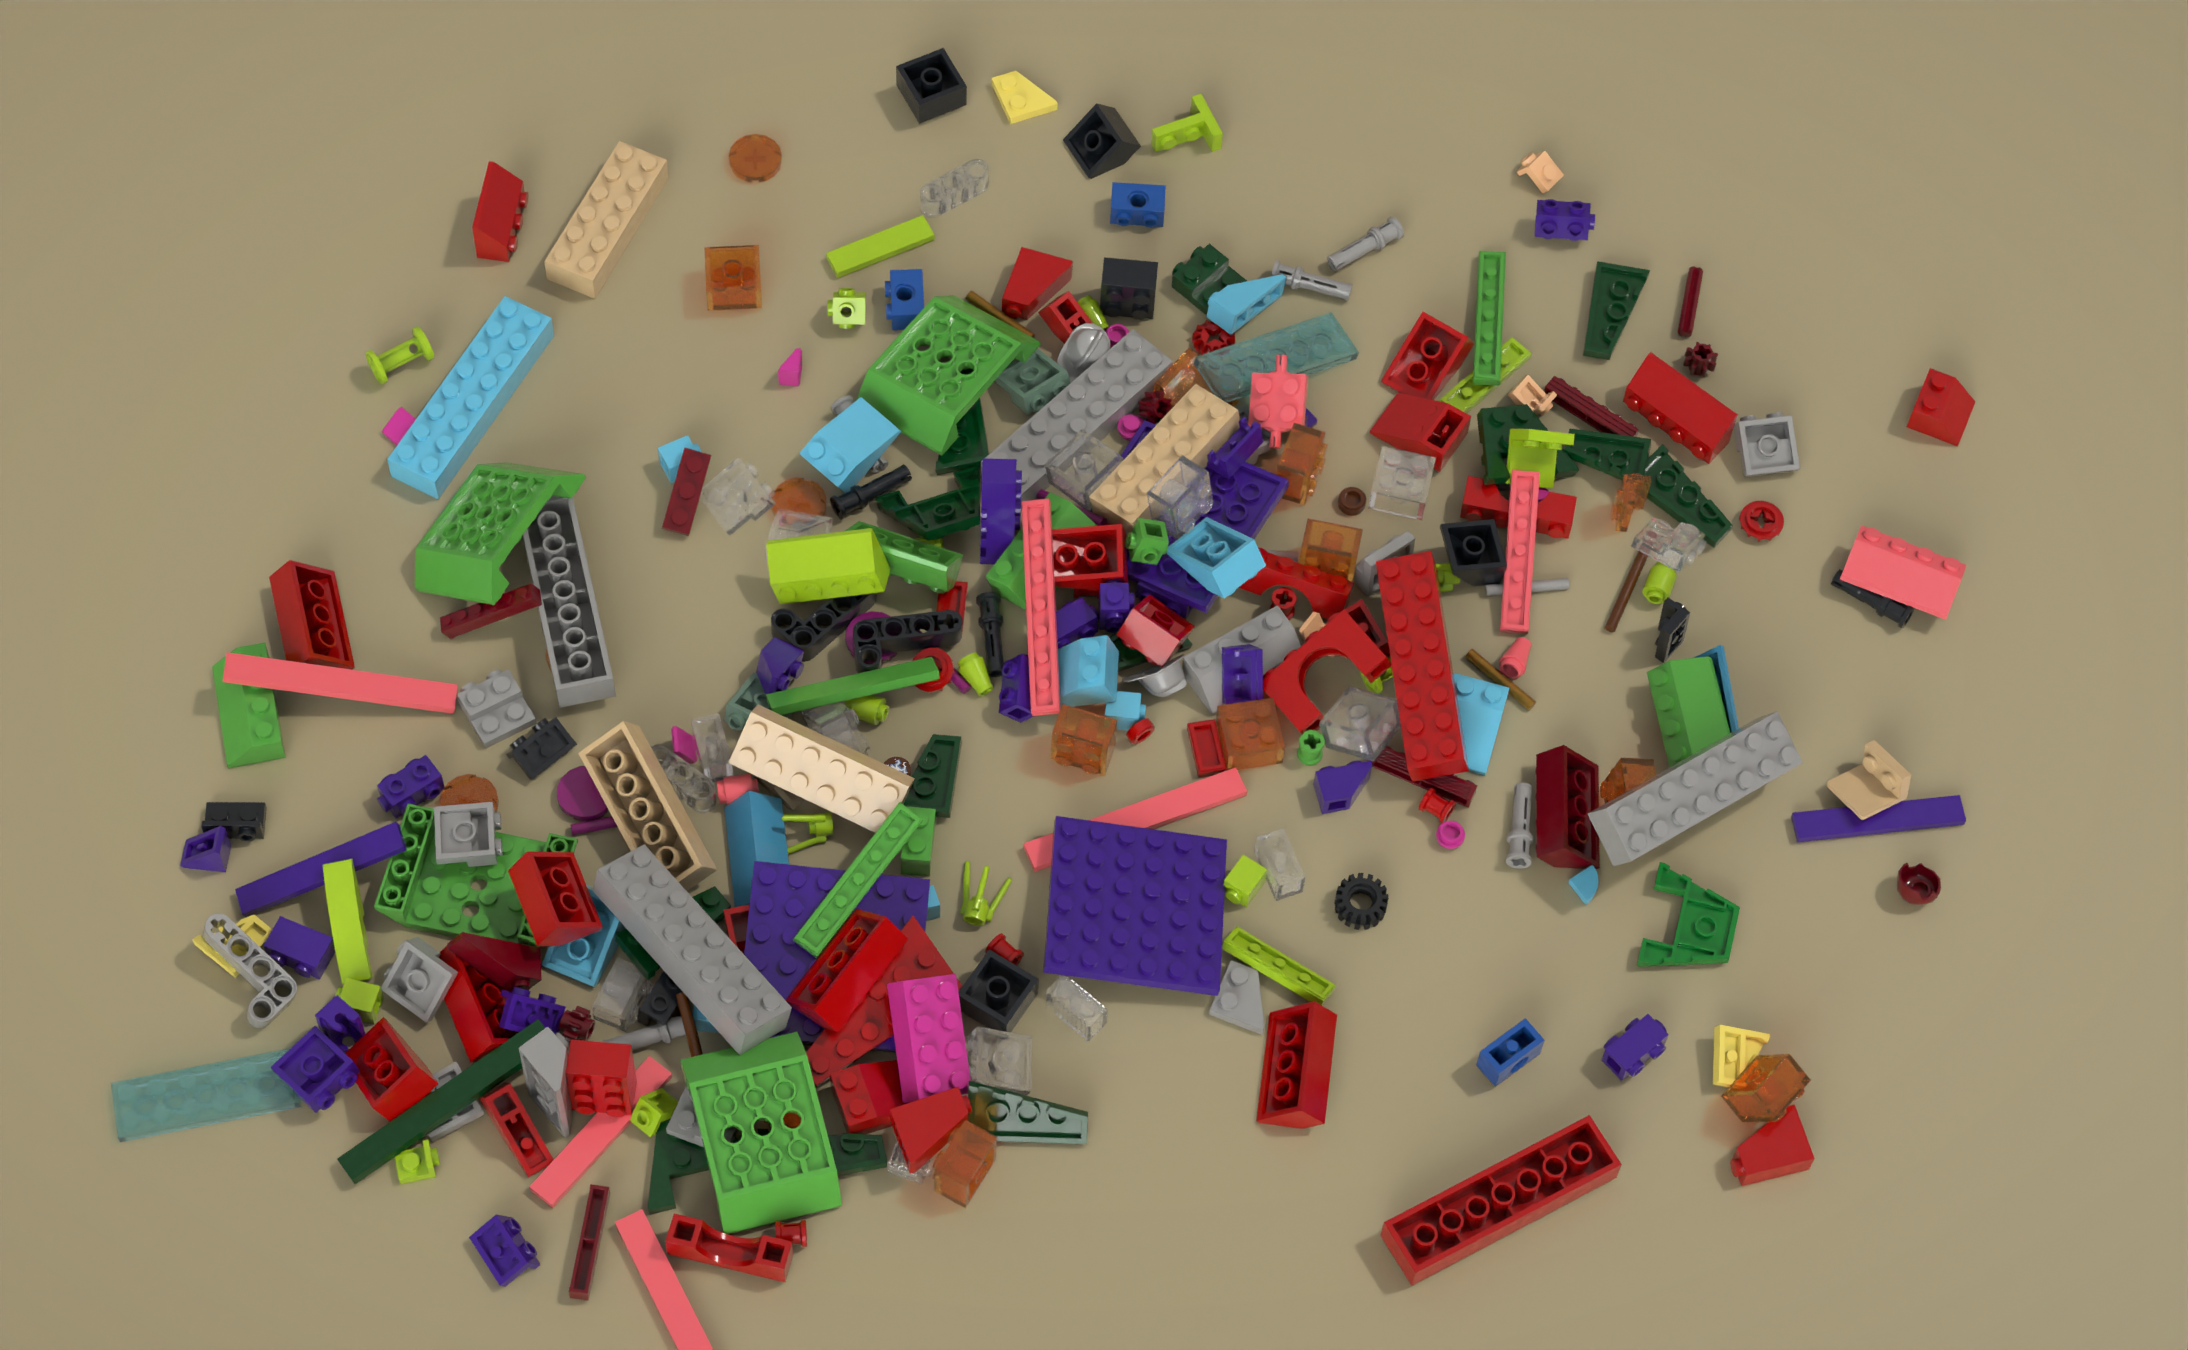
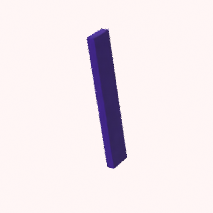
M1960 795L1901 801L1864 820H1861L1848 807L1792 813L1791 820L1798 843L1958 826L1965 824L1966 817Z
M393 822L235 889L242 915L249 917L325 885L323 864L352 858L356 872L406 851L407 848L400 825L397 822Z

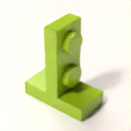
M1202 94L1192 96L1190 113L1192 116L1152 129L1151 146L1155 152L1169 150L1175 145L1187 141L1192 142L1202 136L1211 152L1221 149L1223 133Z

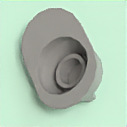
M1084 323L1077 326L1071 333L1057 358V363L1068 371L1070 383L1110 349V339L1107 333L1100 326L1093 323Z
M1184 654L1173 658L1163 667L1158 665L1131 674L1122 679V682L1139 680L1150 694L1159 697L1169 696L1184 688L1187 684L1179 661L1184 657Z

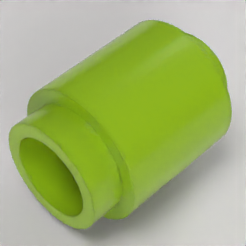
M1664 561L1656 562L1655 566L1650 568L1642 590L1643 595L1649 602L1661 604L1667 598H1670L1677 579L1676 568Z
M873 694L847 700L845 712L850 713V716L878 725L880 721L884 722L886 720L889 706L886 705L885 698Z

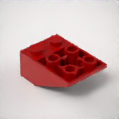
M1397 393L1370 430V434L1441 472L1468 434L1471 416L1445 402Z

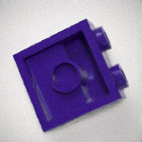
M316 1026L270 1067L315 1113L320 1109L326 1110L331 1107L335 1101V1095L342 1088L348 1089L352 1087L357 1081V1074L360 1072L354 1061Z

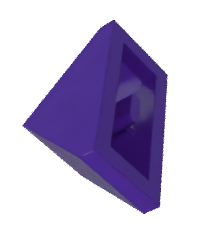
M219 826L187 839L180 866L188 869L226 872L231 851V843L226 828Z

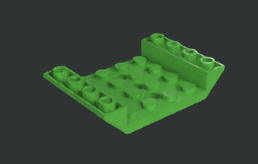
M954 295L934 296L868 369L857 400L862 397L901 430L903 435L942 456L958 438L956 426L958 421L1014 358L1025 363L1041 344L1035 338ZM919 346H930V348L925 351L917 350ZM940 358H952L949 362L946 363L939 362ZM971 368L974 370L968 375L960 373L963 369Z
M508 462L477 464L416 547V590L495 605L510 584L498 568L505 562L516 543L521 540L522 535L536 519L537 514L552 496L572 498L586 479L585 475Z
M407 804L400 826L407 850L390 857L374 905L375 910L406 928L453 938L465 932L541 947L537 946L508 870L527 851L575 853L578 839L549 833L547 842L496 832V839L501 838L503 846V856H497L496 865L468 867L467 862L437 864L434 809ZM477 880H483L487 883V886L480 891L471 888L472 883ZM468 906H476L479 909L478 913L471 917L464 915L463 911Z
M798 1032L768 1038L741 1055L731 1047L680 1060L686 1088L690 1091L718 1202L716 1207L723 1233L729 1235L773 1224L775 1221L781 1222L842 1206L835 1161L808 1057ZM786 1114H797L801 1121L800 1125L797 1128H788L783 1122ZM759 1120H765L770 1124L771 1132L765 1136L758 1135L754 1130V1124ZM731 1127L737 1128L741 1132L742 1137L737 1143H730L724 1137L725 1130Z

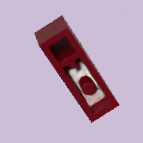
M465 932L460 933L447 943L448 949L502 987L512 989L513 987L530 990L542 980L541 951L539 947Z

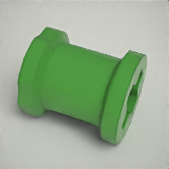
M1308 730L1300 737L1297 756L1301 763L1313 766L1321 761L1323 756L1322 749L1325 745V739L1322 734L1316 730Z

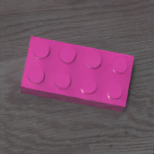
M956 974L888 983L887 988L903 1103L913 1102L959 1087L961 1095L968 1094V1085L971 1079Z

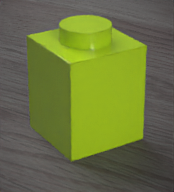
M1242 855L1224 880L1223 886H1225L1226 898L1234 904L1240 903L1247 908L1264 885L1268 869Z
M346 978L343 988L339 987L336 995L360 1015L362 1022L375 1024L384 999L381 986Z

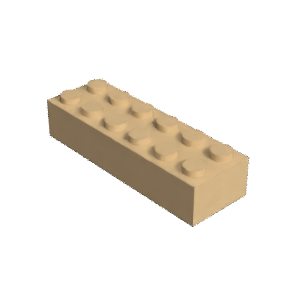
M621 141L618 142L544 261L547 280L594 299L597 297L669 179L666 159Z
M1195 383L1089 496L1093 513L1107 519L1108 525L1122 524L1126 536L1129 532H1132L1138 518L1157 520L1207 466V455L1213 450L1216 454L1239 429L1240 417L1238 409Z
M759 704L751 711L729 760L730 764L875 833L898 803L904 804L915 778Z
M622 721L578 753L630 851L645 844L686 891L717 871L714 862L640 726Z

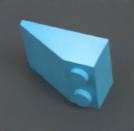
M860 397L820 429L799 454L846 493L850 491V487L858 484L902 431Z
M1208 517L1168 546L1166 552L1208 591L1222 598L1233 594L1239 586L1248 579L1255 577L1266 566L1254 539Z
M1108 635L1082 638L1058 649L1061 708L1116 701L1119 651Z
M1454 673L1469 772L1486 776L1509 687Z
M587 885L603 928L565 945L549 946L542 966L596 987L619 946L615 941L616 933L625 930L626 927L593 892V887Z

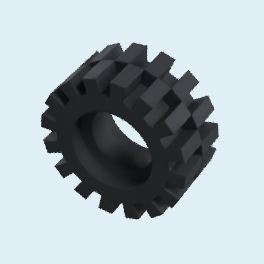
M1358 873L1357 878L1352 874L1349 875L1348 881L1345 878L1341 881V885L1337 888L1334 904L1335 913H1339L1338 918L1340 921L1346 920V926L1350 927L1351 923L1355 924L1354 929L1359 930L1360 925H1363L1364 930L1370 928V924L1375 927L1378 925L1379 920H1383L1389 898L1388 894H1386L1387 888L1385 885L1381 887L1382 881L1377 878L1374 882L1372 881L1373 875L1368 874L1366 879L1363 878V873ZM1357 893L1366 894L1372 899L1373 904L1365 910L1357 909L1352 906L1350 898Z

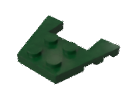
M1527 404L1481 408L1477 414L1479 441L1483 445L1481 462L1485 466L1484 484L1506 483L1510 478L1502 459L1508 458L1510 429L1548 431ZM1563 448L1562 450H1557L1555 478L1575 476L1579 471L1577 465L1564 452Z
M974 466L954 473L955 482L959 489L912 504H907L898 490L875 497L877 507L927 541L940 539L945 535L958 531L968 530L971 527L980 525V475L978 467Z
M670 1119L661 1122L656 1132L648 1200L649 1215L676 1209L670 1179L709 1170L704 1147L667 1134L666 1128ZM735 1136V1139H734L733 1143H737V1142H738V1139L736 1138V1136Z

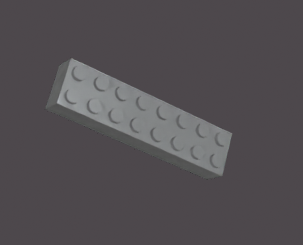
M1132 329L985 458L1017 459L1016 470H1022L1021 501L1036 499L1040 489L1046 490L1118 426V422L1123 416L1132 414L1139 408L1138 401L1145 397V392L1158 391L1171 380L1173 361ZM983 460L981 461V479H982V462H983Z
M552 496L524 532L523 540L533 585L539 588L541 592L542 605L538 606L559 708L616 697L573 497Z
M1777 711L1756 718L1588 813V816L1613 866L1635 860L1803 762Z
M645 844L597 869L593 892L739 1055L786 1028L792 1007Z

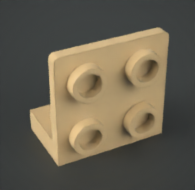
M1873 740L1865 745L1862 765L1829 780L1827 787L1861 820H1864L1907 799L1911 774L1882 746Z

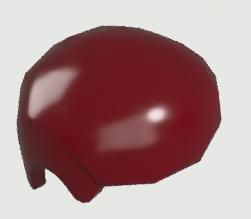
M1905 863L1898 871L1897 891L1902 899L1909 904L1924 905L1932 903L1937 899L1941 891V880L1935 871L1924 867L1922 863L1913 867H1909V864Z

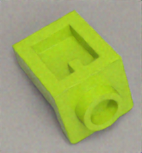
M663 1088L657 1089L639 1098L630 1121L649 1137L654 1136L660 1123L672 1117L679 1101Z
M429 1139L422 1140V1147L404 1150L395 1156L400 1184L436 1177L434 1166H439L440 1161L437 1147L431 1148Z

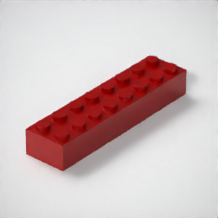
M1432 551L1376 561L1407 769L1412 781H1419L1468 772L1469 767L1439 579Z
M1588 1115L1385 1221L1380 1236L1412 1286L1617 1178L1622 1164L1591 1116Z

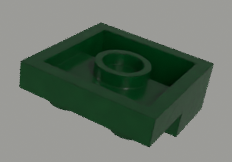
M1210 243L1205 248L1197 247L1191 254V260L1186 264L1183 262L1178 263L1172 271V288L1206 316L1209 307L1208 300L1214 292L1221 291L1227 285L1247 281L1228 265L1229 259Z

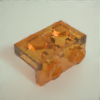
M1637 473L1623 475L1620 489L1616 490L1615 504H1612L1611 520H1616V531L1627 532L1633 509L1644 508L1651 484L1650 476H1643Z

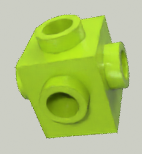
M840 288L838 292H833V300H828L827 315L833 316V324H839V328L845 329L854 328L855 324H866V292H855L853 288Z

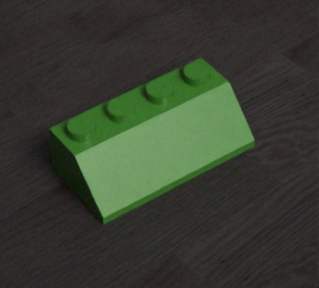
M1051 492L1046 496L1045 499L1049 498L1051 501L1052 529L1097 526L1072 502ZM1022 528L988 572L986 578L993 592L1000 594L1001 598L1026 610Z
M861 521L845 530L873 529L891 568L889 576L894 574L903 577V581L910 584L921 583L928 585L930 590L938 593L948 592L957 581L963 554Z
M265 642L237 647L230 652L270 658ZM225 656L213 665L212 669L228 768L286 758L275 689L222 682Z
M1711 657L1669 660L1647 672L1669 768L1730 734Z

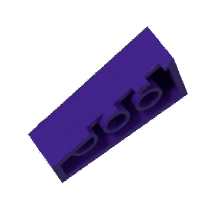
M983 458L980 564H995L1014 540L1015 530H1020L1022 470H1016L1017 459Z

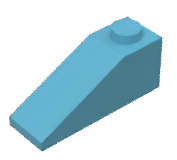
M1281 274L1227 285L1221 291L1214 292L1209 298L1206 317L1230 335L1282 296L1286 276Z

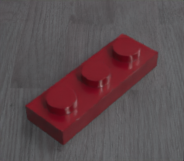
M684 448L662 529L689 536L711 455Z

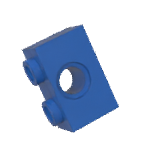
M1112 182L1110 224H1118L1120 226L1137 225L1149 228L1163 227L1166 185Z
M922 269L890 270V281H885V297H891V303L886 304V320H892V330H904L924 308Z
M1525 1018L1482 1049L1476 1066L1496 1087L1540 1055L1545 1040Z

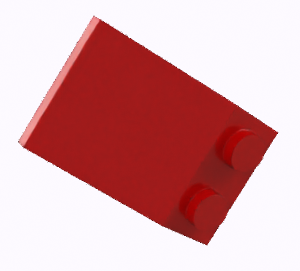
M1422 312L1381 382L1402 394L1434 400L1461 367L1474 343L1468 336Z
M1122 524L1052 529L1056 587L1099 590L1100 583H1105L1109 580H1119L1122 583H1128L1127 548L1125 546L1127 536Z
M384 1017L345 1053L360 1070L357 1074L356 1084L372 1108L390 1122L421 1101L439 1084L428 1067Z
M897 1060L857 1064L830 1073V1087L847 1133L869 1134L891 1127L890 1109L907 1104L903 1103Z

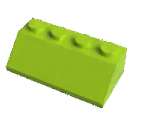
M872 528L769 540L766 543L770 585L779 604L885 592L891 568Z

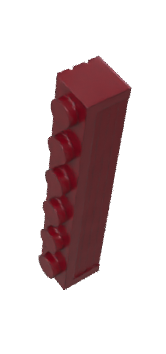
M1553 376L1545 386L1544 392L1546 394L1552 391L1557 394L1552 400L1554 403L1599 432L1637 437L1639 429L1634 424L1626 422L1620 415L1612 413L1606 406L1595 402L1592 397L1582 394L1578 388L1568 385L1564 379Z
M530 583L502 594V597L495 605L477 603L440 617L441 633L452 639L531 608L541 606L540 589Z
M1378 744L1372 757L1373 768L1425 790H1429L1432 787L1438 795L1454 800L1465 807H1470L1476 794L1478 785H1475L1470 780H1463L1455 774L1412 781L1407 769L1405 753L1397 752L1387 745Z
M590 1184L583 1226L569 1287V1296L572 1299L588 1301L590 1297L610 1198V1188L607 1186Z

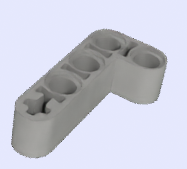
M220 913L208 917L203 930L205 941L260 992L249 1004L246 1014L248 1022L256 1028L268 1026L294 1000L297 991L295 980L229 917ZM213 926L215 928L222 926V933L219 931L215 934L212 933ZM225 938L228 940L226 945H224ZM237 944L242 945L246 948L247 954L237 956L233 954L231 947ZM263 965L268 969L269 974L263 977L257 976L253 972V967ZM284 985L290 990V995L280 997L275 993L274 988ZM257 1006H264L269 1011V1015L265 1018H259L254 1014L253 1009Z

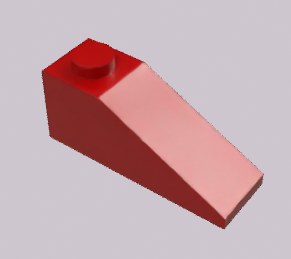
M1069 291L1055 298L1038 312L1053 334L1064 344L1077 326L1084 323H1092Z
M504 1082L479 1098L494 1126L527 1177L532 1176L551 1164L554 1159L511 1083Z

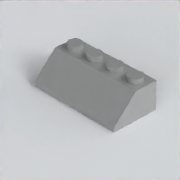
M1278 605L1183 657L1182 670L1185 678L1212 716L1233 705L1222 703V647L1251 644L1263 649V675L1268 670L1277 668L1290 651L1301 647L1293 625Z
M546 1027L518 1049L530 1098L563 1137L566 1138L570 1135L573 1117L566 1078L569 1054L567 1048L569 1045L559 1032L554 1034L549 1027Z

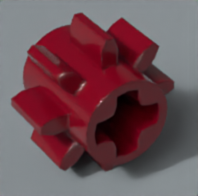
M1696 342V346L1693 349L1687 347L1683 366H1688L1691 375L1695 374L1705 377L1708 370L1711 372L1715 371L1718 353H1713L1710 344L1706 345Z
M1164 391L1145 392V397L1138 401L1139 416L1147 417L1146 421L1153 424L1159 423L1171 410L1170 402L1172 400L1163 398Z
M577 1006L575 1010L565 1011L559 1024V1031L564 1032L563 1036H565L564 1038L567 1042L570 1043L571 1039L584 1041L590 1039L595 1027V1020H592L591 1015H589L590 1010Z

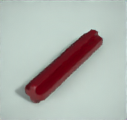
M1692 266L1689 268L1677 332L1680 336L1690 337L1693 332L1703 270L1700 267Z

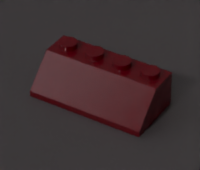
M1565 745L1536 754L1535 823L1537 827V858L1557 868L1587 869L1593 865L1595 869H1599V836L1588 816V813L1599 808V766Z

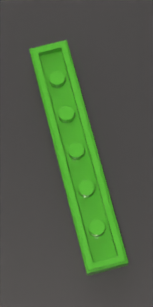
M1479 251L1473 385L1500 386L1506 252Z
M928 657L766 694V700L771 711L785 715L940 679L939 670L933 658Z
M899 802L801 928L793 941L815 958H818L920 826L923 818Z

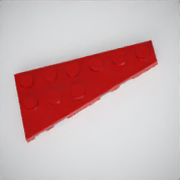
M914 915L901 930L908 938L902 952L891 961L885 969L883 977L874 983L868 991L866 999L851 1013L847 1024L840 1028L838 1032L825 1028L806 1052L815 1088L830 1079V1073L845 1069L894 1036L887 988L888 983L954 974ZM957 978L959 992L963 986Z

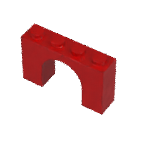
M1345 609L1340 613L1333 614L1322 629L1311 633L1300 648L1290 651L1277 668H1272L1263 675V690L1302 735L1308 730L1317 731L1328 721L1310 701L1305 691V677L1314 662L1328 655L1343 656L1349 659L1370 683L1374 682L1392 666L1388 658Z

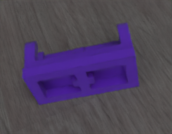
M1242 417L1239 420V429L1216 454L1211 450L1207 455V467L1228 480L1263 443L1261 425L1254 421L1250 427L1246 422V417Z
M1251 644L1222 647V703L1234 704V707L1263 705V649Z
M338 995L315 1014L320 1031L344 1053L349 1050L342 1043L345 1037H352L357 1042L365 1035L360 1015Z

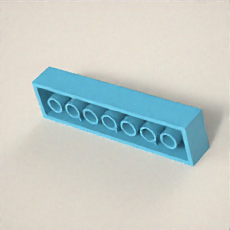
M504 296L387 459L391 477L439 499L554 337L552 318Z

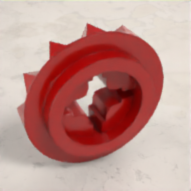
M1208 320L1202 325H1197L1192 336V343L1196 351L1207 358H1222L1228 355L1233 350L1236 341L1235 332L1230 335L1217 324ZM1219 334V341L1214 339L1209 342L1210 335L1215 336Z
M1754 501L1747 504L1742 509L1739 518L1741 529L1747 532L1748 537L1753 536L1757 538L1758 542L1762 539L1770 541L1776 535L1779 536L1784 526L1782 512L1774 504L1766 501ZM1761 514H1763L1765 522L1762 528H1760L1757 522Z
M924 649L912 661L932 657L937 668L942 671H939L940 679L915 686L929 693L937 690L942 691L947 683H951L952 674L955 672L953 660L942 649Z

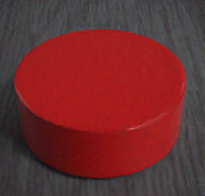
M1149 718L1143 719L1133 725L1127 731L1126 736L1132 744H1138L1154 732L1155 726Z

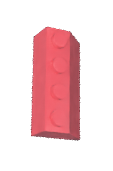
M1861 525L1840 580L1946 620L1967 565L1960 563L1957 559L1936 554L1928 548H1920L1907 543L1904 539L1894 538L1881 533L1875 528H1867Z

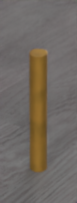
M971 290L966 295V300L982 311L1035 338L1034 333Z
M1471 649L1465 657L1495 683L1509 687L1508 693L1525 708L1531 710L1536 704L1534 699L1474 649Z

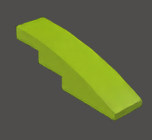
M353 859L323 864L329 918L341 982L344 984L346 978L358 981L371 979L373 974L367 951L369 944L363 921L365 914Z

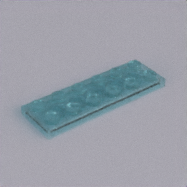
M1331 312L1197 356L1193 364L1213 394L1227 403L1251 395L1252 373L1275 371L1276 355L1288 356L1287 372L1310 375L1355 360L1359 352Z
M289 1049L111 1083L119 1141L125 1142L301 1107L300 1098L270 1068Z

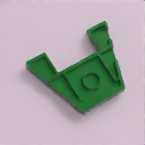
M1660 862L1653 890L1683 897L1673 945L1643 938L1637 966L1728 963L1740 907L1710 889L1705 890L1694 884L1688 876L1684 874L1681 876L1670 870L1669 865Z

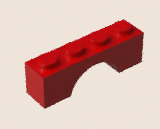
M1468 476L1460 518H1465L1469 521L1494 519L1497 527H1507L1509 501L1501 495L1497 485H1485L1483 478ZM1549 492L1542 501L1538 502L1536 533L1546 534L1553 538L1569 539L1577 497Z
M1258 548L1266 566L1255 577L1248 579L1238 587L1260 596L1272 586L1288 585L1294 587L1308 598L1313 612H1317L1321 617L1329 619L1333 614L1341 612L1348 607L1354 582L1346 580V578L1339 575L1320 571L1317 567L1306 566L1294 562L1291 558L1280 557L1267 552L1263 548Z
M675 1213L673 1214L665 1241L668 1255L780 1282H786L793 1258L792 1241L767 1235H761L757 1238L731 1236L710 1227L704 1220Z

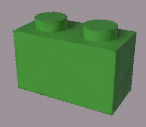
M908 807L923 818V822L902 848L901 874L930 876L936 827V809Z

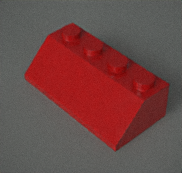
M1652 352L1647 355L1628 384L1623 402L1630 410L1641 414L1652 426L1663 430L1673 441L1681 443L1695 457L1703 459L1708 464L1729 444L1738 416L1734 411Z
M289 560L269 576L286 661L352 670L355 668L335 572Z
M855 909L785 1001L822 1028L838 1032L840 1028L847 1024L849 1016L855 1008L866 999L867 993L874 983L883 977L887 966L902 952L908 938L886 916Z
M448 946L440 951L439 959L456 970L458 974L444 997L445 1004L451 1014L470 1063H476L519 1033L499 1027L507 997L501 996V991L512 992V988L498 985L451 952Z
M1315 1001L1270 1012L1257 1122L1299 1129L1325 1124L1337 1014Z

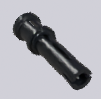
M903 464L861 487L854 485L850 487V491L838 497L834 495L830 498L832 509L837 517L842 520L846 518L847 513L857 508H865L868 502L875 497L881 496L911 481L912 477L908 476L911 473L907 466Z
M1839 569L1832 579V586L1845 591L1847 594L1876 609V613L1880 617L1886 616L1897 622L1898 627L1902 629L1905 627L1915 608L1842 581L1840 577L1843 570Z
M985 592L976 597V604L980 607L978 624L984 631L987 672L990 677L1003 676L1002 668L1004 666L1000 632L1003 616L1000 615L999 610L1001 595L996 592Z

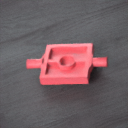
M1276 355L1275 371L1252 373L1248 425L1251 427L1255 421L1261 425V429L1271 432L1269 446L1271 449H1281V433L1290 430L1304 431L1308 376L1306 374H1291L1287 372V355Z

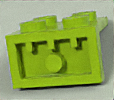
M1510 429L1507 470L1510 478L1506 481V484H1511L1512 470L1540 472L1539 488L1552 489L1554 487L1557 450H1562L1563 445H1574L1575 434L1535 429Z

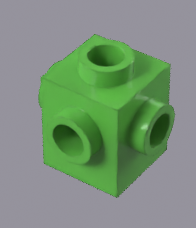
M1138 518L1132 532L1127 534L1125 546L1129 549L1131 561L1158 564L1162 554H1166L1169 540L1165 522Z

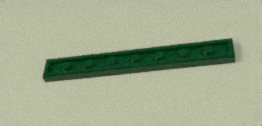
M538 1019L337 1158L353 1183L357 1184L522 1069L518 1048L545 1029L540 1020Z

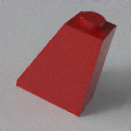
M1021 247L1002 297V312L1011 318L1028 320L1071 280L1073 261Z
M959 1087L890 1109V1123L910 1174L918 1171L968 1125V1116L972 1112V1108L967 1095L962 1096Z
M1795 1104L1788 1106L1737 1147L1730 1165L1733 1175L1739 1178L1741 1186L1810 1169L1815 1158Z

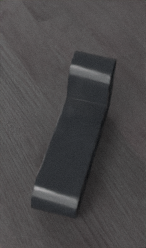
M877 593L830 598L804 621L789 609H778L771 617L772 637H776L803 650L802 661H810L842 634L854 618L862 613H866L876 603ZM841 607H848L849 609H848V610H840L839 608H841ZM784 624H785V625H789V627H787V628H780V627H778V626L784 625ZM822 624L829 625V627L827 628H821L819 626ZM801 642H808V643H810V644L805 645V646L799 645V643H801Z
M953 610L858 621L853 627V651L857 674L882 668V654L956 645L962 638L963 619L961 615ZM923 629L927 632L919 633L917 632V630ZM893 632V633H898L899 635H898V636H890V635H888V634ZM861 636H869V637H871V638H870V639H861L860 637H861ZM871 660L875 663L865 664L864 661Z

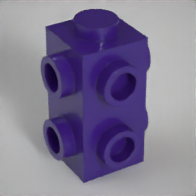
M1553 199L1537 200L1534 237L1569 239L1572 241L1588 240L1589 230H1594L1595 214H1590L1591 203H1583L1581 201L1565 202Z
M1109 580L1105 583H1100L1098 623L1099 630L1116 633L1134 608V593H1129V583Z
M1082 597L1074 602L1066 603L1060 610L1056 611L1058 649L1079 639L1093 637L1098 632L1099 614L1095 607L1091 604L1088 606Z
M1019 654L1004 662L998 713L1021 723L1034 716L1031 714L1029 659L1027 654Z
M427 755L420 759H413L399 772L389 774L377 785L379 792L377 801L385 812L390 811L397 819L405 814L407 804L418 806L427 799L431 800L437 797L445 789L442 775Z
M1649 1014L1641 1020L1638 1018L1632 1020L1625 1028L1626 1032L1619 1038L1616 1035L1613 1036L1603 1047L1605 1051L1601 1061L1621 1081L1629 1075L1635 1077L1645 1067L1644 1063L1649 1058L1655 1060L1666 1050L1665 1043L1669 1034L1664 1025L1659 1020H1654Z

